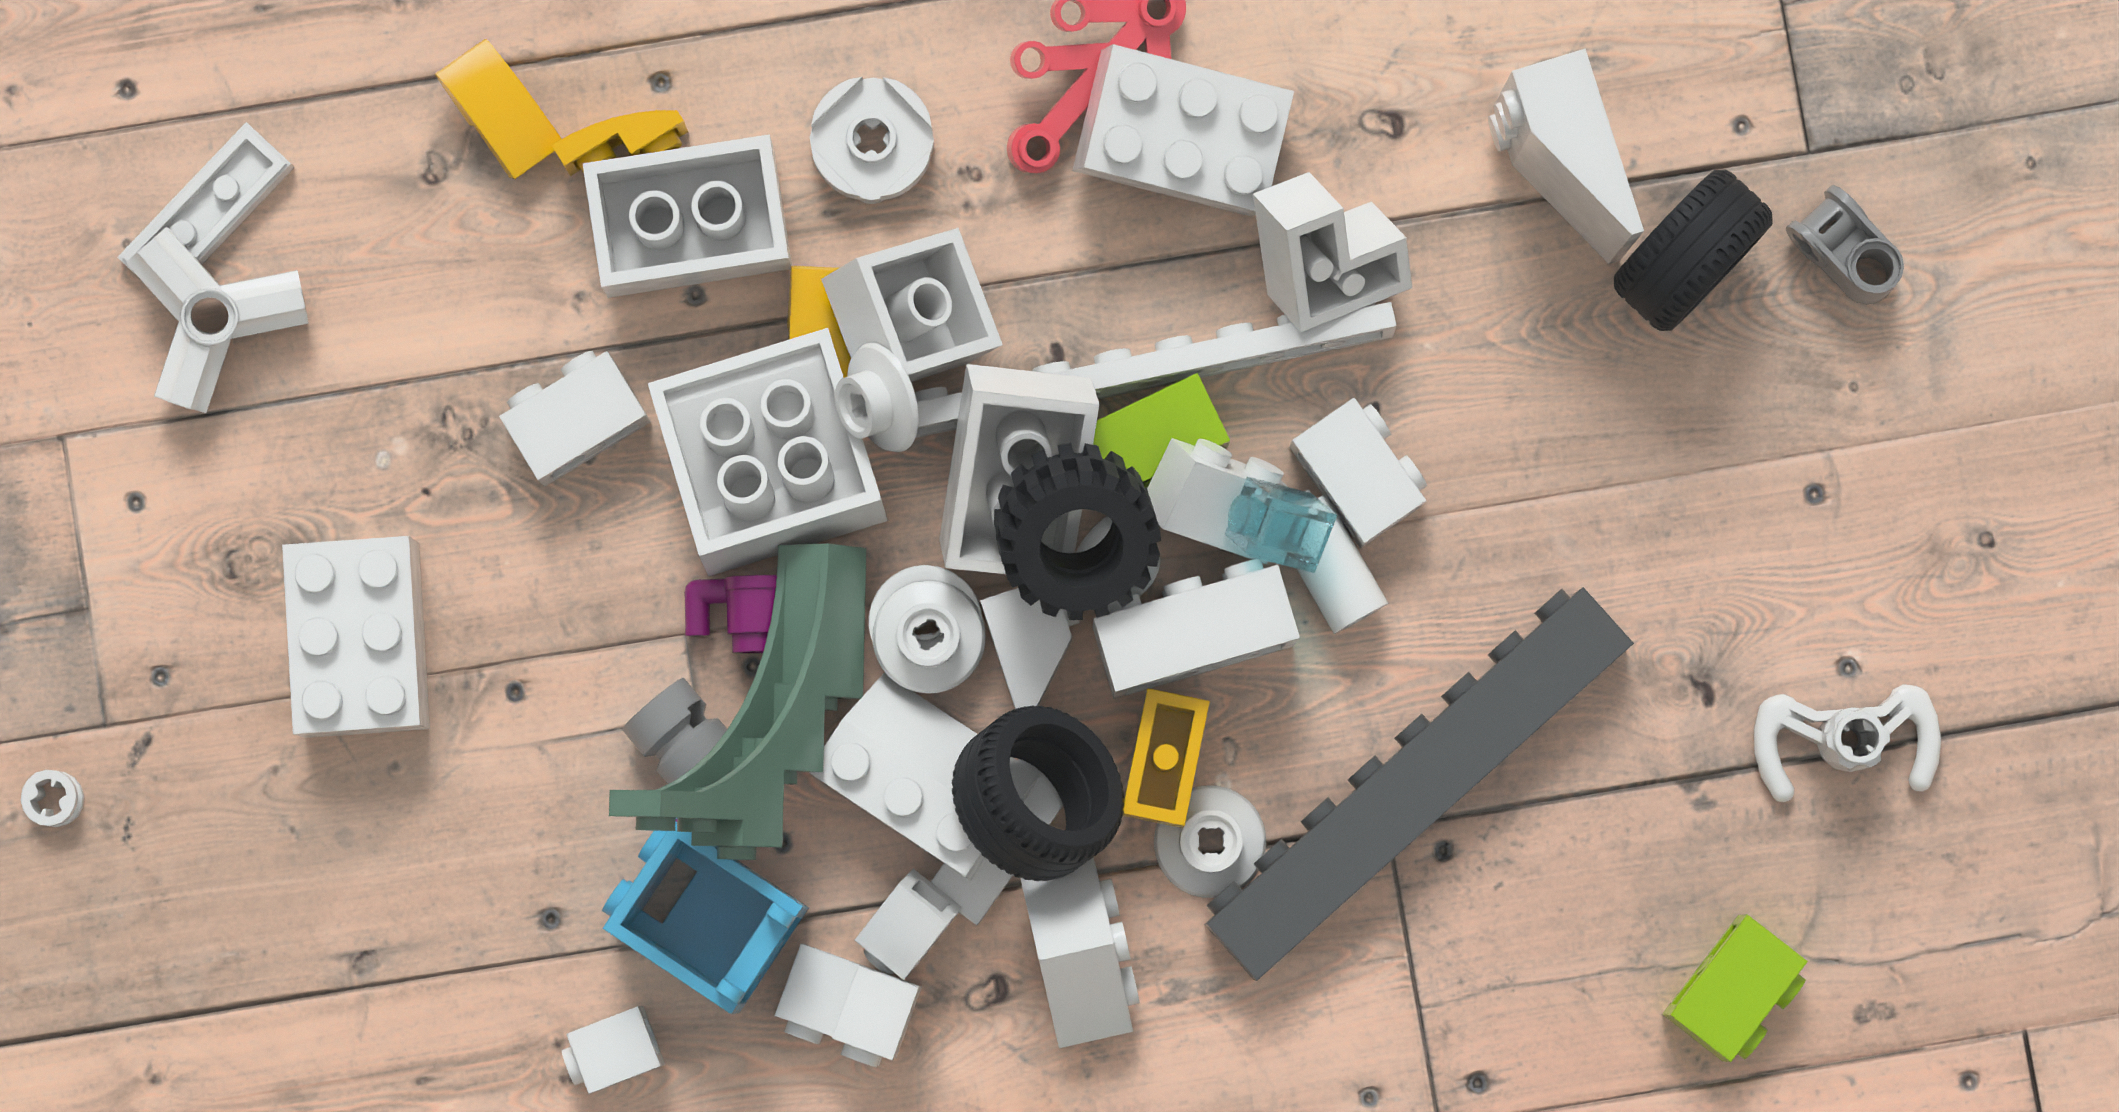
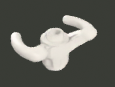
M1902 684L1893 689L1890 696L1878 707H1851L1827 711H1816L1796 702L1793 697L1779 694L1764 700L1759 706L1754 726V755L1760 776L1773 798L1778 802H1787L1794 795V787L1782 768L1778 754L1777 735L1781 729L1785 727L1817 744L1822 759L1834 769L1853 772L1870 768L1880 762L1881 752L1884 746L1890 742V734L1906 719H1910L1916 725L1918 741L1916 759L1908 781L1913 790L1922 792L1928 790L1931 786L1939 765L1941 733L1938 715L1928 693L1923 688L1914 685ZM1888 714L1890 718L1882 724L1878 718ZM1806 720V721H1808V722H1810V723H1815V722H1823V723L1821 724V726L1819 727V730H1818V729H1816V728H1814V727H1811V726H1809V725L1803 723V721ZM1852 730L1857 735L1858 745L1854 751L1850 746H1843L1841 741L1842 733Z

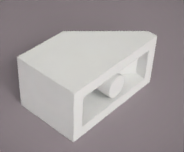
M1019 588L980 600L1015 709L1024 706H1039L1072 641L1069 626L1078 624L1080 621L1069 620L1065 609H1060L1056 617L1044 614L1040 601L1038 600L1030 606L1021 598Z

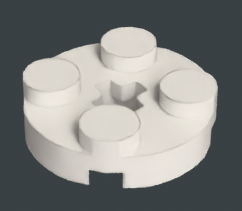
M874 77L848 79L831 89L822 98L814 111L810 134L814 164L827 184L840 194L858 199L863 203L876 204L886 199L896 198L909 191L925 174L934 149L930 115L919 96L905 84L884 77L883 79ZM864 124L871 130L876 129L880 125L887 129L888 132L883 138L886 148L881 153L877 154L875 151L870 150L864 154L856 148L861 142L857 130Z

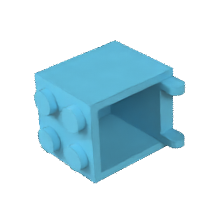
M675 821V831H653L638 855V858L646 864L634 882L622 879L614 889L602 909L604 913L610 916L602 929L728 1013H740L809 907L740 861L717 859V846H691L692 832H677V822ZM678 858L697 872L664 922L661 923L644 912L643 908Z

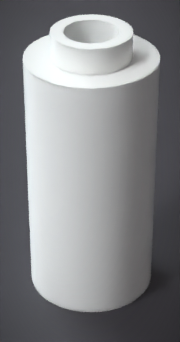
M1307 490L1297 495L1299 500L1279 539L1332 632L1336 634L1386 606L1388 601L1327 495L1325 494L1314 499L1310 490Z

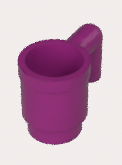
M777 575L731 576L722 579L690 581L684 591L685 636H710V604L727 603V634L732 635V653H763L772 618Z

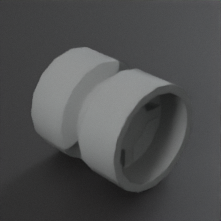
M681 678L638 711L625 724L622 731L645 757L655 755L658 757L659 763L656 771L669 784L688 772L703 759L727 731V728L718 718H705L704 712L707 704L685 678Z

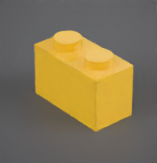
M1147 688L1124 798L1123 816L1179 828L1185 826L1210 701Z

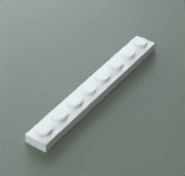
M1391 302L1378 305L1376 303L1303 332H1300L1284 314L1277 318L1278 326L1254 331L1252 323H1239L1218 329L1216 331L1217 339L1192 343L1191 336H1177L1155 343V352L1131 356V351L1128 348L1115 349L1095 355V364L1070 369L1069 362L1060 361L1038 366L1032 371L1091 378L1097 398L1103 399L1174 384L1198 373L1200 378L1392 338L1397 325ZM936 387L915 392L919 413L916 438L956 430L962 392L948 395L946 387Z

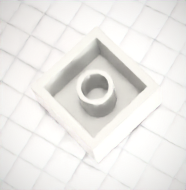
M959 228L855 258L821 279L850 357L852 358L854 353L866 343L880 344L897 357L906 370L911 382L966 365L1003 345Z

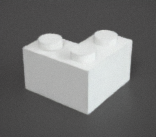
M1310 172L1253 194L1267 295L1300 332L1412 288L1407 239L1372 201L1344 212V208Z
M1094 857L1074 872L1062 878L1049 881H1028L1020 878L1059 1048L1133 1032L1128 1006L1139 1004L1140 1001L1132 966L1121 969L1119 967V962L1130 960L1131 958L1123 923H1109V918L1120 916L1112 879L1099 881Z
M800 944L775 1016L788 1020L784 1030L785 1033L819 1045L823 1034L832 1036V1039L845 1043L841 1052L842 1056L877 1068L882 1057L890 1060L897 1058L922 986L806 944Z

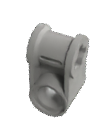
M1832 185L1824 192L1826 199L1803 221H1792L1786 227V232L1795 246L1811 262L1819 266L1847 297L1856 303L1865 305L1878 303L1890 294L1902 278L1904 270L1903 257L1897 247L1868 219L1857 202L1840 187ZM1832 220L1837 221L1825 233H1819ZM1871 258L1880 262L1886 271L1885 283L1871 285L1861 280L1857 274V261Z

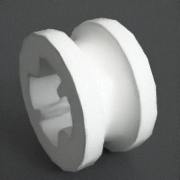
M43 770L36 772L26 781L22 788L21 804L23 811L33 822L39 825L61 827L70 824L79 816L83 809L84 793L80 783L68 773L56 770ZM48 782H51V787L62 788L63 786L67 794L59 800L61 811L54 815V810L46 808L41 810L38 805V801L46 796L43 786Z

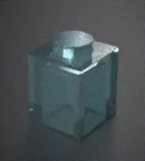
M1247 476L1240 495L1233 500L1230 506L1228 527L1225 535L1250 557L1315 573L1336 521L1337 514L1312 493Z

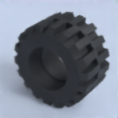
M1071 443L1057 445L1058 455L1048 458L1044 449L1031 455L1034 466L1028 470L1019 464L1011 472L1014 487L1002 486L998 494L1001 509H994L997 545L1007 579L1012 588L1018 586L1021 598L1030 606L1039 600L1042 612L1052 617H1056L1060 609H1065L1069 620H1083V611L1094 610L1096 618L1110 614L1109 604L1117 601L1123 608L1133 601L1131 592L1133 586L1142 590L1145 589L1151 580L1147 566L1157 567L1160 557L1157 542L1161 541L1160 527L1147 487L1144 488L1141 476L1133 466L1126 469L1123 457L1110 451L1105 459H1103L1097 445L1085 443L1082 453H1074ZM1086 509L1097 511L1112 520L1107 535L1097 545L1086 551L1063 553L1053 550L1041 542L1047 527L1059 516L1073 510Z

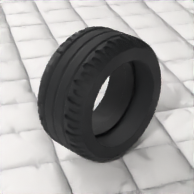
M1726 169L1713 170L1664 218L1614 275V289L1646 321L1649 320L1652 327L1659 331H1672L1767 232L1773 224L1772 211L1741 180H1737V177L1732 172Z
M1034 705L1020 707L1003 714L972 738L963 748L956 761L952 779L953 804L956 806L955 812L970 842L981 852L982 856L986 857L990 863L995 864L997 868L1028 881H1049L1062 878L1074 872L1103 851L1112 841L1121 825V818L1124 814V792L1122 790L1123 784L1120 780V773L1111 754L1092 730L1068 713H1063L1058 709L1054 710L1052 707ZM1010 757L1023 760L1036 767L1052 783L1064 807L1066 830H1061L1045 823L1024 804L1012 780Z

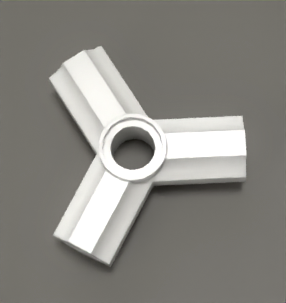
M165 227L125 262L178 320V325L154 394L155 397L170 403L207 413L231 339L309 324L298 270L219 285L168 227ZM208 297L221 301L226 306L229 314L225 327L213 333L198 329L192 319V308L195 303Z

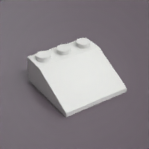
M1586 49L1511 71L1493 106L1495 114L1488 116L1490 132L1497 150L1500 152L1507 149L1515 169L1608 264L1620 261L1644 232Z
M828 328L648 383L696 548L708 577L777 556L778 545L815 544L888 521L863 439L854 437L846 430L836 409L835 389L839 380L843 378V374Z

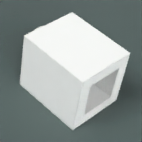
M913 868L895 887L856 937L855 941L865 949V957L877 969L887 974L895 973L904 980L924 958L961 911L962 907Z
M637 1006L567 1033L566 1035L571 1047L562 1050L563 1059L572 1082L575 1086L584 1082L588 1094L665 1065L644 1006Z

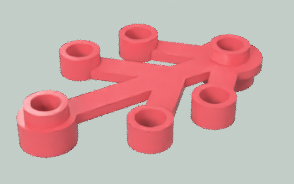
M1055 0L1051 6L1050 16L1053 24L1061 31H1079L1086 27L1088 23L1125 22V24L1108 43L1046 47L1037 41H1026L1018 44L1013 49L1010 56L1011 67L1019 77L1025 79L1039 78L1047 71L1085 69L1039 124H1024L1011 133L1007 142V155L1013 166L1025 173H1042L1054 166L1060 154L1059 140L1088 107L1102 49L1115 44L1137 50L1144 41L1145 53L1171 59L1170 35L1179 29L1184 21L1186 1L1164 0L1166 12L1161 19L1156 20L1147 12L1149 0ZM1067 1L1076 3L1080 8V19L1074 25L1067 24L1061 17L1062 6ZM1027 48H1033L1040 55V65L1033 72L1026 71L1021 65V55ZM1034 136L1040 137L1046 144L1045 155L1037 161L1031 159L1026 151L1028 141Z

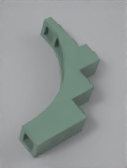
M829 543L778 545L776 592L764 652L753 683L729 728L703 759L675 781L656 790H610L609 816L636 817L635 830L675 831V820L677 819V832H692L691 846H717V859L756 860V847L782 848L784 784H797L798 772H823L825 711H837L838 699H861L863 697L866 548Z

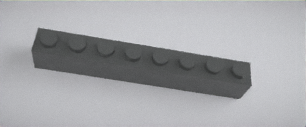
M1584 587L1575 592L1571 597L1563 589H1560L1534 613L1542 623L1523 639L1516 630L1513 631L1488 654L1495 663L1493 667L1478 680L1470 672H1467L1441 696L1449 705L1431 722L1423 714H1420L1394 738L1402 747L1384 764L1374 755L1348 779V782L1355 790L1336 806L1327 797L1301 821L1308 830L1307 833L1290 848L1280 839L1253 864L1261 872L1260 875L1243 890L1233 881L1206 905L1214 916L1204 925L1254 981L1260 979L1634 644Z

